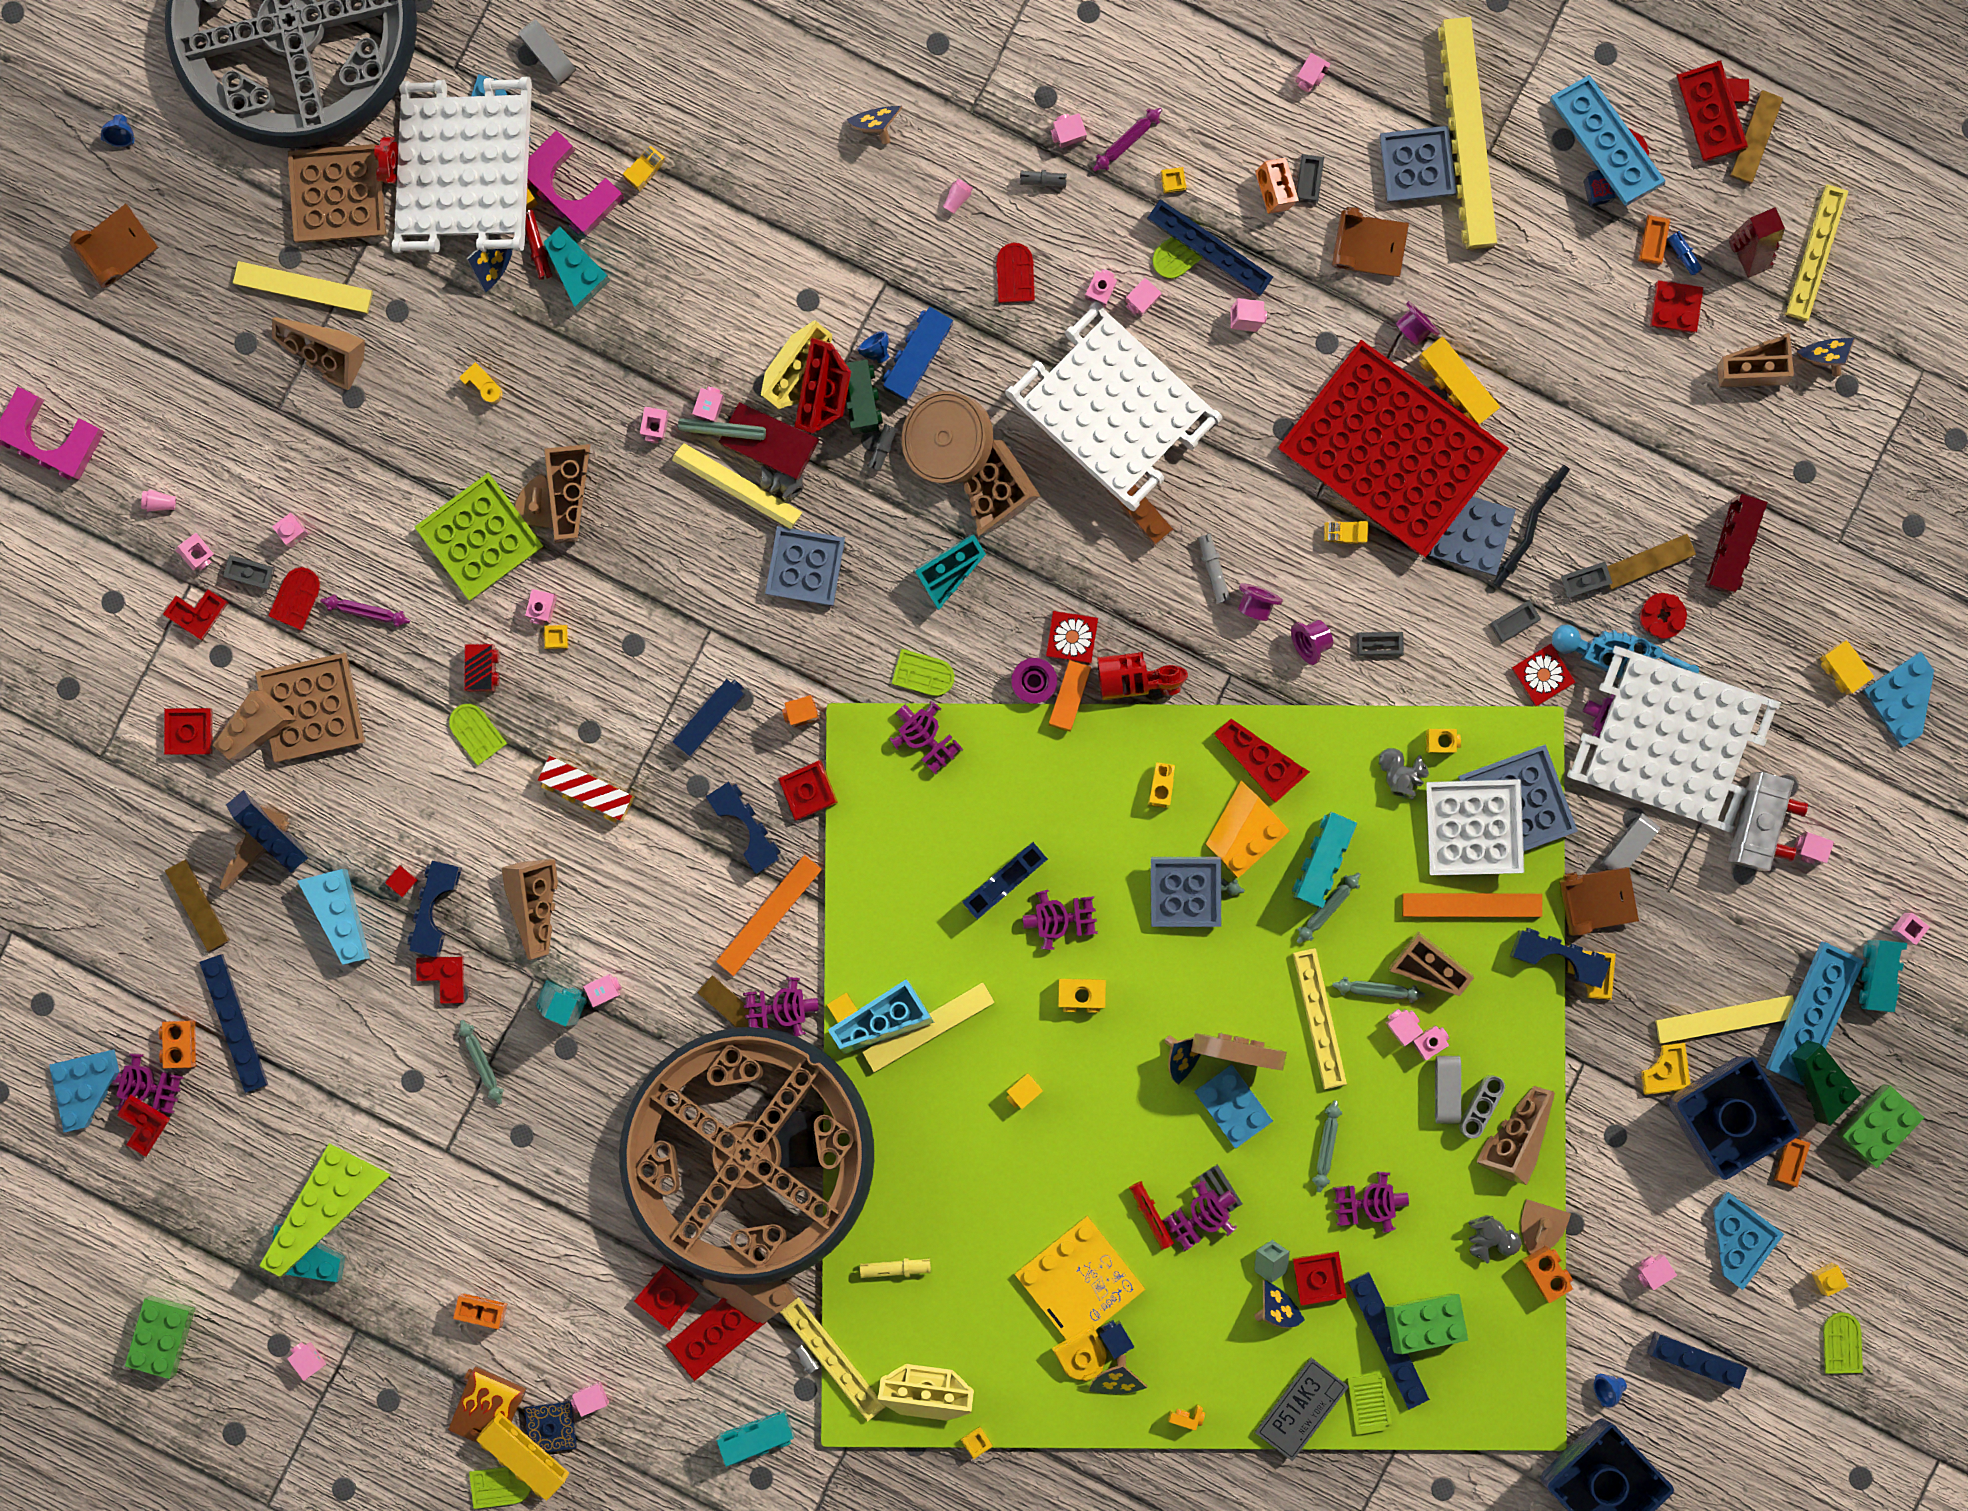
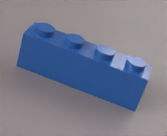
M930 306L927 311L923 310L916 321L919 323L915 331L911 330L905 340L908 343L904 351H898L894 358L896 364L893 370L888 369L882 379L884 382L883 387L886 391L907 403L954 324L951 318Z

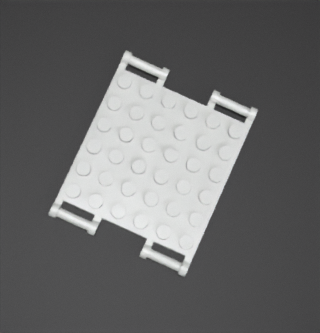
M521 77L519 80L485 78L483 83L485 96L447 97V84L445 80H436V82L431 83L402 82L399 87L401 103L395 232L392 242L394 253L429 250L430 253L439 252L440 236L479 235L476 247L483 252L487 251V249L524 250L532 88L530 77ZM521 89V95L495 96V90ZM411 92L437 93L436 98H411ZM515 234L512 240H489V235ZM405 236H430L428 241L404 242Z
M1095 301L1090 306V310L1073 327L1070 326L1065 331L1066 337L1076 346L1050 373L1041 362L1035 361L1031 365V369L1014 386H1010L1005 391V394L1127 508L1135 511L1140 505L1139 502L1156 485H1160L1165 478L1162 473L1154 470L1152 466L1169 448L1179 440L1188 449L1193 450L1214 424H1218L1223 418L1217 410H1213L1108 314L1102 304ZM1097 316L1101 321L1082 338L1079 333ZM1038 376L1042 381L1023 398L1020 392ZM1202 414L1206 416L1207 419L1192 435L1186 433ZM1145 474L1149 480L1133 496H1129L1127 492Z
M1615 646L1613 650L1615 654L1605 681L1599 687V690L1615 695L1600 737L1582 733V743L1572 770L1569 769L1567 777L1732 833L1734 829L1733 822L1742 798L1748 792L1747 788L1732 783L1747 741L1765 746L1767 732L1775 711L1779 709L1781 702ZM1623 656L1628 657L1629 659L1618 688L1614 687L1613 683ZM1761 704L1768 705L1757 735L1751 734ZM1595 744L1596 747L1586 774L1580 773L1590 745ZM1730 790L1735 793L1723 822L1718 820Z

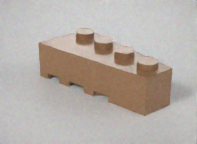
M590 444L544 448L555 544L578 541Z

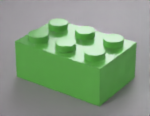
M1883 1084L1836 1135L1870 1167L1878 1168L1924 1117L1891 1085Z
M1449 1293L1385 1306L1394 1353L1405 1354L1469 1341L1460 1294Z
M152 1295L144 1298L125 1367L167 1379L176 1376L195 1308Z

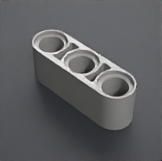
M536 19L518 32L523 42L558 84L576 71L571 61Z
M1641 813L1607 853L1600 865L1606 870L1630 868L1658 833L1660 827L1645 814Z
M1436 1056L1435 1058L1436 1124H1460L1461 1122L1460 1056Z
M1488 1075L1481 1081L1459 1124V1129L1464 1136L1477 1138L1482 1134L1505 1089V1083L1500 1077ZM1496 1080L1498 1082V1089L1491 1093L1487 1085L1489 1081ZM1481 1100L1486 1101L1488 1106L1487 1110L1483 1113H1479L1476 1107L1477 1103ZM1474 1121L1477 1125L1476 1131L1469 1134L1466 1131V1124Z

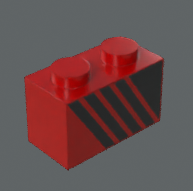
M465 644V691L496 692V686H499L500 681L499 673H496V663H499L500 653L499 650H496L495 645Z

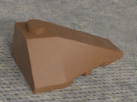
M278 317L272 319V338L292 354H299L307 361L306 365L311 369L316 367L324 374L323 378L328 382L346 390L351 388L364 360V339L345 331Z
M259 804L267 816L282 831L286 832L290 823L287 821L289 816L266 805ZM244 828L242 832L246 833V835L235 847V855L237 857L228 864L219 887L222 890H229L267 851Z
M555 859L519 862L502 867L504 890L527 958L532 960L548 955L552 933L550 917L551 911L555 909V903H552L553 893L558 885Z
M1534 1086L1516 1106V1112L1508 1121L1506 1119L1503 1121L1499 1132L1494 1137L1490 1136L1486 1141L1477 1163L1508 1180L1527 1185L1538 1160L1555 1093Z

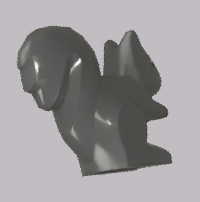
M761 466V487L763 489L771 488L770 492L772 495L782 491V498L786 503H789L802 492L804 488L802 475L798 481L781 472L773 474L767 468Z
M1387 748L1379 756L1381 769L1387 771L1386 779L1391 788V793L1413 800V797L1416 796V793L1412 790L1413 786H1422L1424 782L1419 778H1426L1429 775L1428 768L1422 761V756L1419 755L1416 758L1412 768L1404 766L1403 753L1398 749Z
M1485 1215L1469 1221V1225L1477 1232L1476 1235L1469 1237L1471 1243H1476L1470 1247V1253L1477 1258L1483 1259L1487 1264L1489 1263L1488 1248L1496 1246L1499 1253L1504 1256L1514 1255L1520 1250L1522 1242L1518 1233H1515L1513 1230L1506 1231L1504 1225L1494 1219L1493 1216Z

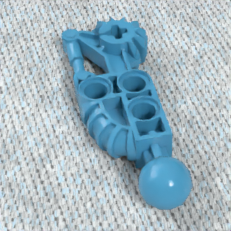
M1567 624L1556 628L1552 635V644L1560 653L1568 654L1576 651L1582 654L1581 660L1607 673L1610 666L1604 664L1603 656L1608 653L1613 658L1615 646L1634 652V645L1636 643H1640L1643 646L1642 655L1654 659L1660 658L1674 666L1699 673L1697 665H1690L1676 657L1674 658L1663 653L1662 648L1632 634L1628 636L1624 631L1622 633H1617L1616 630L1611 632L1602 631L1599 637H1594L1587 642L1581 639L1578 629ZM1623 656V659L1621 661L1620 667L1616 675V677L1619 679H1621L1623 675L1625 664H1627V661L1629 659L1628 657Z

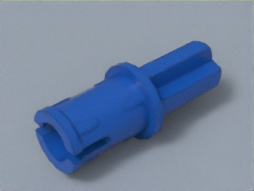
M1678 231L1667 238L1678 255L1677 259L1682 260L1691 275L1699 273L1702 267L1692 253L1693 248L1689 247L1681 232Z

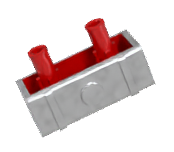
M1765 772L1751 773L1748 786H1746L1748 792L1744 798L1734 840L1731 842L1728 862L1759 871H1770L1774 857L1790 862L1794 860L1796 848L1778 843L1786 812L1804 817L1808 810V803L1790 799L1794 784L1793 780Z

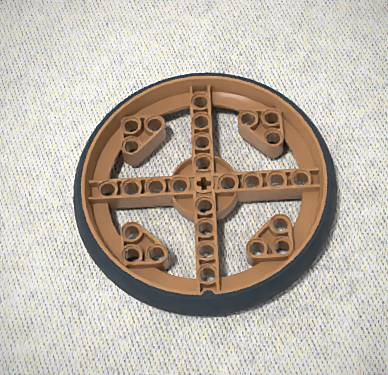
M737 1027L703 1035L676 1049L662 1060L644 1080L630 1104L621 1132L619 1147V1168L625 1198L635 1221L651 1244L666 1258L684 1270L707 1280L731 1285H760L790 1278L812 1267L831 1253L852 1229L863 1210L873 1178L875 1161L873 1132L867 1109L861 1095L844 1070L830 1056L811 1043L786 1032L759 1027ZM736 1051L738 1053V1060L730 1064L727 1056L730 1052ZM756 1061L775 1064L793 1072L757 1122L745 1120L735 1122L726 1127L679 1092L689 1081L707 1070L708 1081L716 1087L756 1082L763 1075V1068ZM750 1065H755L757 1068V1073L753 1077L746 1075V1069ZM722 1070L724 1072V1079L719 1083L715 1082L713 1078L714 1073ZM805 1073L808 1076V1082L803 1086H799L797 1084V1077ZM811 1087L824 1099L833 1116L832 1118L828 1115H821L814 1122L818 1159L821 1166L828 1170H834L840 1166L837 1183L829 1202L780 1167L781 1148L776 1135ZM788 1092H792L794 1101L789 1105H785L783 1103V1096ZM676 1094L678 1102L675 1106L670 1107L667 1099L670 1095ZM689 1108H695L697 1112L693 1120L686 1118V1111ZM665 1110H668L714 1145L712 1162L717 1176L682 1224L670 1213L661 1197V1194L674 1195L680 1188L674 1146L665 1141H658L654 1144L657 1128ZM774 1111H778L780 1120L775 1124H771L769 1115ZM823 1120H829L832 1124L831 1129L826 1133L820 1130V1124ZM712 1121L715 1124V1130L711 1134H706L704 1126L707 1122ZM759 1130H764L766 1133V1139L762 1143H758L755 1140V1134ZM844 1133L850 1136V1142L847 1146H841L838 1142L839 1137ZM727 1135H731L734 1139L733 1145L729 1148L723 1146V1139ZM665 1145L669 1150L668 1155L665 1158H660L658 1150L661 1146ZM750 1149L749 1155L751 1156V1159H745V1161H743L744 1156L742 1155V1152H748V1150ZM830 1152L836 1155V1162L831 1166L825 1163V1156ZM763 1163H769L771 1166V1171L766 1176L760 1173V1166ZM651 1164L655 1169L654 1174L651 1177H646L644 1169L647 1165ZM731 1168H736L738 1171V1177L734 1181H730L727 1177V1173ZM781 1177H787L790 1181L789 1187L785 1190H781L778 1186V1181ZM667 1178H670L673 1182V1187L670 1191H665L662 1187L663 1181ZM767 1184L815 1220L802 1233L785 1242L786 1231L779 1225H765L737 1230L730 1237V1244L736 1251L719 1248L701 1240L703 1234L736 1189L744 1191L755 1190ZM717 1187H722L724 1190V1196L720 1200H716L713 1196V1192ZM804 1190L808 1193V1200L800 1204L797 1201V1194ZM823 1204L827 1208V1213L824 1217L819 1218L815 1210L818 1205ZM703 1206H707L710 1209V1215L706 1219H702L699 1215V1211ZM689 1225H693L696 1228V1234L693 1238H688L685 1234V1230ZM772 1229H778L780 1232V1238L776 1242H772L769 1238V1233ZM740 1234H745L748 1239L744 1247H739L736 1242ZM758 1248H763L766 1251V1257L763 1261H758L755 1257V1252Z

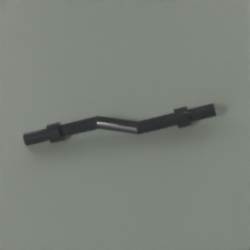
M1562 465L1554 478L1549 479L1545 485L1546 489L1531 508L1523 541L1509 560L1506 559L1501 566L1503 569L1493 581V584L1498 588L1503 585L1510 574L1515 572L1518 568V562L1533 543L1539 513L1553 493L1556 494L1561 488V482L1570 471V468Z

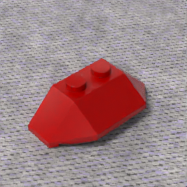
M811 338L794 426L809 433H816L843 417L851 371L832 343L817 338Z

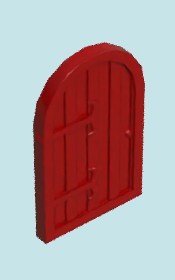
M1013 242L1006 244L997 255L998 303L1035 301L1033 257L1028 247L1021 243Z
M304 567L294 568L288 572L268 616L303 631L320 591V580L316 573Z

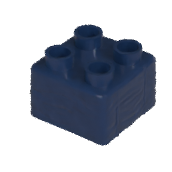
M1738 1056L1732 1058L1702 1078L1676 1092L1668 1100L1671 1112L1679 1122L1683 1132L1705 1167L1711 1174L1723 1180L1735 1176L1800 1135L1798 1126L1754 1057Z
M1604 1418L1595 1421L1540 1476L1542 1484L1567 1511H1655L1674 1492L1673 1485L1629 1441L1616 1425Z

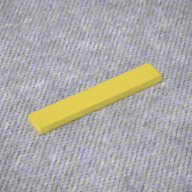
M1828 184L1825 185L1785 316L1804 322L1809 321L1849 191Z
M240 261L237 263L233 280L234 285L365 314L369 312L373 295L372 290Z
M685 443L673 456L672 460L789 529H792L801 517L802 512Z
M1316 948L1293 953V958L1323 1089L1346 1085L1347 1082Z
M981 983L929 1013L935 1023L883 1040L863 1051V1054L873 1072L995 1002L984 983Z
M1793 995L1655 1020L1659 1043L1787 1020L1794 1004Z
M799 1296L780 1311L867 1422L886 1407L878 1402V1395Z

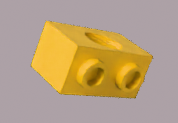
M1059 979L1058 1007H1063V1012H1077V1007L1086 1008V1012H1100V1008H1105L1106 980ZM1079 989H1085L1088 992L1089 996L1085 1002H1078L1075 998V994Z

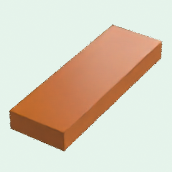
M1069 660L1049 726L1071 732L1091 666Z

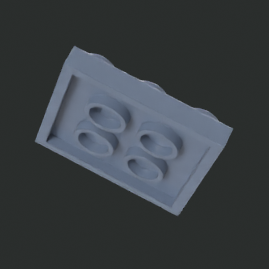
M1449 126L1380 133L1387 203L1456 195Z
M1472 497L1431 550L1429 557L1496 576L1516 509Z
M777 526L765 594L834 606L845 538Z
M1151 857V927H1221V857Z

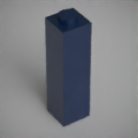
M726 679L672 742L692 758L745 697V694L742 692L744 687L735 679L732 682Z

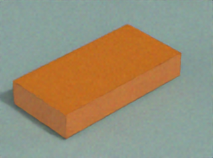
M1652 215L1646 217L1638 261L1662 265L1671 219Z
M1795 1138L1784 1145L1773 1180L1798 1187L1811 1143Z

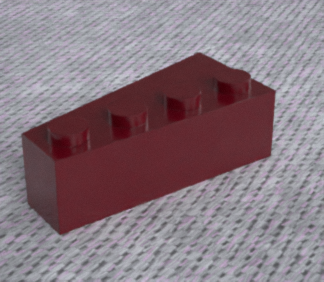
M1776 207L1749 218L1730 236V247L1734 253H1737L1748 278L1769 270L1774 266L1773 260L1777 256L1775 251L1779 250L1778 242L1782 240L1785 230Z
M1740 494L1731 499L1705 587L1727 594H1734L1737 590L1741 589L1744 581L1742 574L1744 569L1748 567L1750 561L1749 554L1755 544L1757 532L1768 503L1767 501L1745 494Z

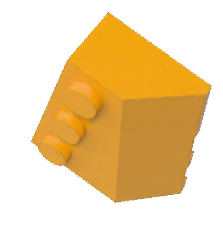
M1240 781L1208 838L1206 845L1217 857H1221V862L1236 878H1239L1290 830L1259 796L1244 782Z

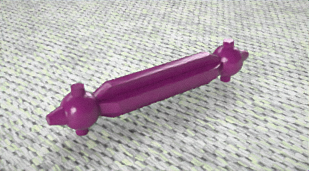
M1148 108L1146 110V117L1139 119L1106 150L1104 156L1096 155L1097 159L1093 170H1109V161L1116 160L1149 130L1151 123L1156 125L1160 123L1159 118L1162 108L1155 110Z
M335 594L320 600L329 612L337 608L343 613L385 623L393 622L396 628L403 624H409L411 621L405 617L404 612L401 610L394 614L388 609L346 599L338 601Z

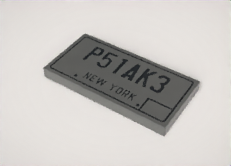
M1311 1357L1256 1429L1255 1433L1293 1461L1349 1386Z

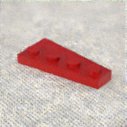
M1230 719L1214 733V736L1275 803L1310 773V771L1282 754L1233 719Z

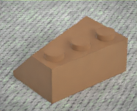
M993 440L991 453L983 468L971 479L963 482L965 492L968 494L972 507L970 508L971 513L976 521L978 537L1005 524L1040 497L1003 440Z
M758 1248L755 1252V1257L758 1261H763L766 1254L761 1248ZM707 1279L700 1283L721 1299H728L727 1303L756 1323L761 1322L762 1324L778 1314L798 1297L785 1279L760 1285H731Z

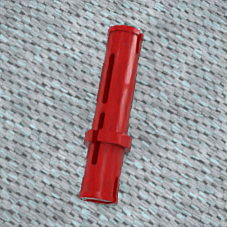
M528 210L525 233L532 253L530 258L535 263L538 279L544 280L545 275L546 279L553 276L547 260L548 252L544 250L534 211Z
M1142 1181L1131 1185L1129 1190H1131L1138 1204L1137 1209L1139 1212L1142 1211L1161 1250L1174 1244V1241H1172L1154 1206V1199H1150ZM1153 1218H1154L1156 1224L1158 1225V1227H1159V1229H1160L1162 1235L1160 1234V1232H1159L1157 1226L1155 1225V1223H1154V1221H1153Z

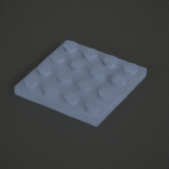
M1546 744L1457 776L1459 781L1521 779L1524 851L1578 832Z

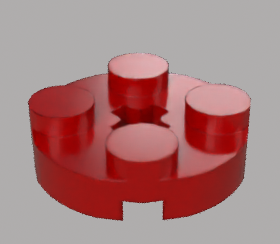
M382 137L380 145H375L374 156L375 159H378L379 168L376 170L377 181H383V183H395L397 180L394 168L398 167L397 142H392L395 139L394 137Z
M1657 593L1649 597L1639 613V620L1643 630L1658 639H1668L1676 636L1686 625V608L1679 597L1674 594ZM1660 610L1668 612L1667 622L1657 618Z

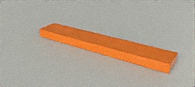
M804 855L716 962L731 975L735 976L822 871V868Z
M1402 893V916L1542 917V894Z

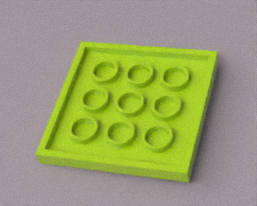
M489 472L414 526L469 601L473 600L544 547Z

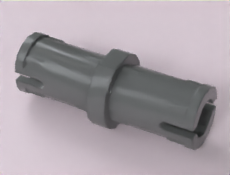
M1021 170L1020 185L1040 186V188H1045L1046 186L1066 188L1067 173L1046 172V170H1041V172Z
M884 424L878 442L874 443L875 449L867 464L868 467L881 472L884 460L891 451V443L898 430L897 428Z

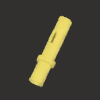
M904 1258V1261L860 1263L861 1279L894 1275L910 1277V1274L931 1273L930 1258L919 1260Z

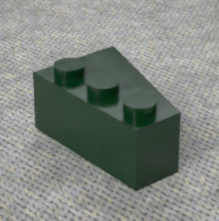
M868 360L846 363L851 371L846 401L852 434L879 431V424H883L881 410L876 411L875 402L879 401L877 387L872 388L871 379H875L873 365H868Z
M1807 1040L1792 1055L1799 1078L1806 1088L1808 1102H1811L1815 1121L1831 1126L1861 1095V1092L1822 1044Z

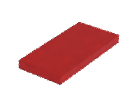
M1719 60L1677 74L1678 84L1703 163L1747 149L1748 144L1722 61Z
M722 1298L665 1346L695 1382L765 1323H756L727 1303L728 1299Z

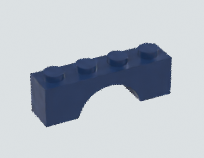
M728 781L705 797L719 817L735 816L746 824L750 834V842L743 855L755 874H759L780 860L778 855L781 851L774 841L770 843L765 835L768 834V831L762 822L757 824L753 818L756 813L749 802L744 804L740 798L743 793L736 783L732 785Z
M245 790L241 791L226 804L232 818L290 873L308 859L302 845L288 831H282Z
M1032 842L962 903L978 920L1046 862L1048 858Z
M433 860L431 865L427 864L424 877L427 878L425 887L422 886L419 893V900H421L420 909H416L413 917V922L416 923L414 932H410L407 945H410L409 951L440 957L445 934L434 923L433 907L442 894L457 890L462 867Z
M1526 928V931H1518L1510 957L1535 965L1546 955L1558 954L1565 957L1571 963L1576 981L1595 988L1602 987L1610 965L1609 961L1604 960L1605 955L1593 951L1591 955L1582 952L1583 947L1571 943L1569 947L1561 944L1562 940L1549 935L1547 939L1539 936L1540 932L1530 928Z
M1654 1331L1647 1353L1655 1358L1739 1390L1748 1369L1740 1363L1706 1352Z

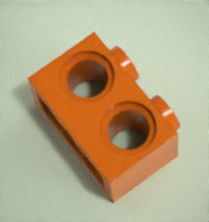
M1286 158L1265 161L1255 171L1268 214L1288 211L1299 201Z
M811 695L784 703L786 708L782 709L785 723H790L793 728L820 720L814 698Z
M195 1020L162 1022V1026L159 1027V1039L162 1040L163 1049L159 1052L160 1063H163V1068L196 1067ZM175 1026L181 1030L179 1039H175L172 1035V1030ZM176 1049L182 1054L179 1062L174 1061L172 1057Z
M1545 1245L1522 1259L1548 1303L1573 1290L1570 1284L1573 1279L1567 1269L1562 1270L1559 1262L1561 1258L1555 1249L1550 1250ZM1542 1258H1548V1266L1543 1269L1539 1268V1261ZM1554 1278H1560L1559 1287L1552 1289L1550 1286L1551 1281Z
M462 1293L458 1296L453 1319L499 1330L503 1326L508 1303Z

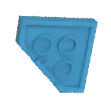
M1918 652L1862 690L1900 747L1906 746L1923 734L1934 669L1922 652Z
M115 1050L49 1065L63 1132L86 1128L91 1124L92 1116L105 1099L111 1082L119 1074Z
M1726 1191L1713 1209L1721 1270L1725 1278L1741 1290H1744L1784 1234Z

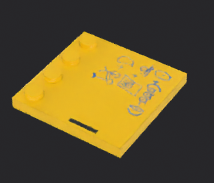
M1088 1216L1084 1217L1015 1273V1276L1066 1340L1092 1325L1096 1330L1146 1290Z

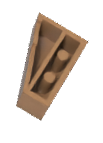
M1790 332L1773 340L1764 341L1762 344L1754 347H1748L1723 356L1717 365L1719 387L1788 385L1794 377Z
M250 691L213 746L228 760L244 759L262 746L266 740L280 733L281 729L288 724H292L297 719L267 692Z
M1419 931L1389 966L1391 972L1424 982L1458 996L1463 993L1474 979L1473 973Z

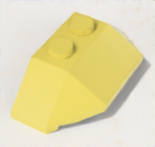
M815 320L791 335L765 372L761 396L778 409L799 403L811 338H817L829 343L832 341V334Z
M905 1364L881 1378L878 1402L900 1415L947 1421L971 1414L974 1390L953 1370Z

